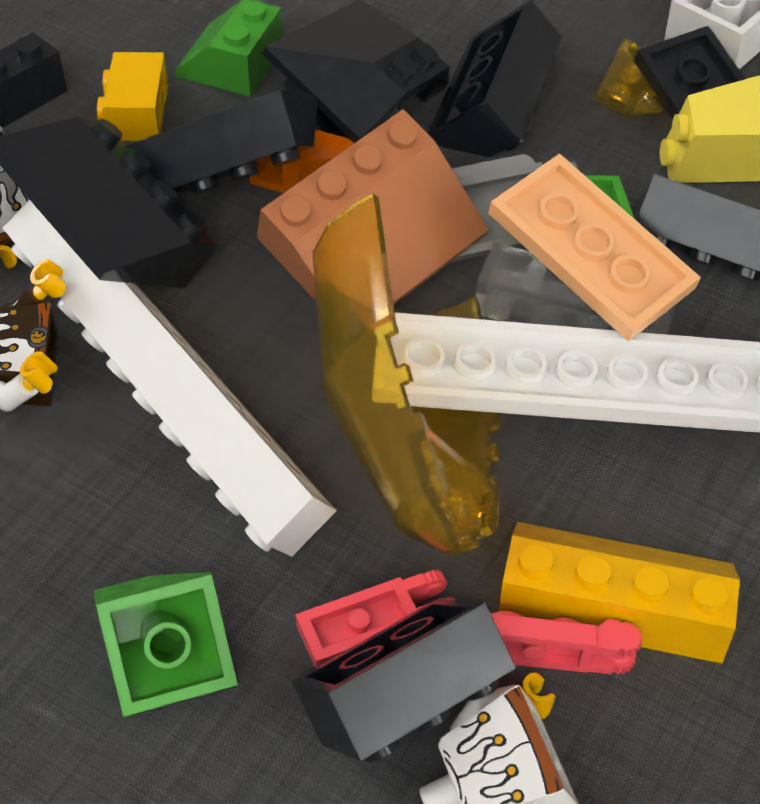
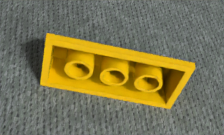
M517 522L512 535L504 572L499 611H512L520 614L522 617L547 620L562 617L571 618L582 624L597 626L607 619H616L621 623L625 621L627 623L632 622L642 632V648L722 664L736 629L740 578L733 563Z

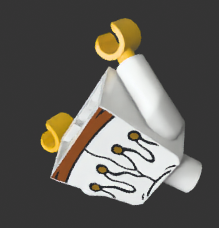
M530 673L527 675L521 687L519 685H510L497 688L487 696L467 701L451 725L450 732L443 736L438 743L449 774L420 787V795L424 804H579L542 722V719L551 712L556 695L554 693H550L547 696L536 695L541 691L544 683V678L540 674Z

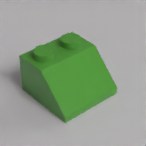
M257 0L239 1L209 23L176 68L175 77L251 97L272 66V63L261 53L265 46L283 38L281 7L264 4Z

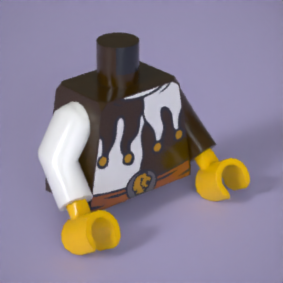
M50 259L40 261L33 268L30 276L33 284L29 285L14 301L0 307V409L5 412L12 411L21 404L52 406L54 376L58 369L56 365L58 331L47 295L52 298L62 296L65 292V282L60 279L63 275V269Z

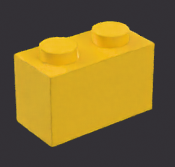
M113 52L110 69H104L103 72L105 96L98 97V121L99 119H105L115 125L123 134L122 141H141L160 134L168 93L164 53Z

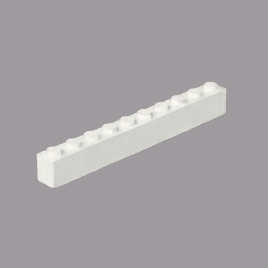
M28 200L3 227L4 231L15 243L11 248L12 252L31 268L44 259H50L63 269V275L60 279L65 282V292L60 296L61 300L57 303V306L71 320L76 323L81 322L84 325L85 329L81 334L90 345L99 352L103 353L105 351L109 355L110 359L106 362L109 369L124 382H131L136 390L132 393L133 398L149 413L153 415L157 413L163 420L159 425L162 433L179 447L184 445L191 455L186 461L191 468L205 480L209 481L212 479L220 488L215 493L220 503L234 515L238 516L241 514L249 523L245 528L249 538L266 552L274 548L293 557L337 510L136 283L99 280L34 204Z

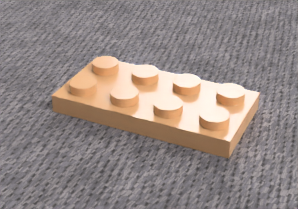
M560 153L490 203L488 214L628 342L695 290L701 277Z

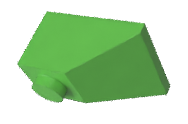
M211 572L150 575L93 590L95 605L123 717L238 685Z

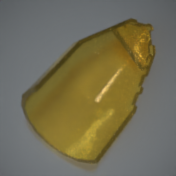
M372 193L354 203L327 224L312 251L324 395L393 524L400 533L448 555H459L481 546L480 540L493 534L498 529L499 481L495 476L490 477L491 463L500 460V448L496 443L491 444V436L493 431L501 428L500 413L410 406L404 386L414 380L408 364L403 363L398 366L390 337L398 334L399 330L395 319L379 198ZM475 297L459 305L429 314L432 316L483 320L480 302Z

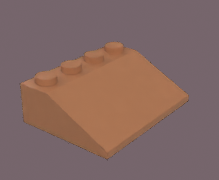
M402 109L260 209L257 238L351 339L372 323L374 311L386 312L487 235L489 229L436 142Z

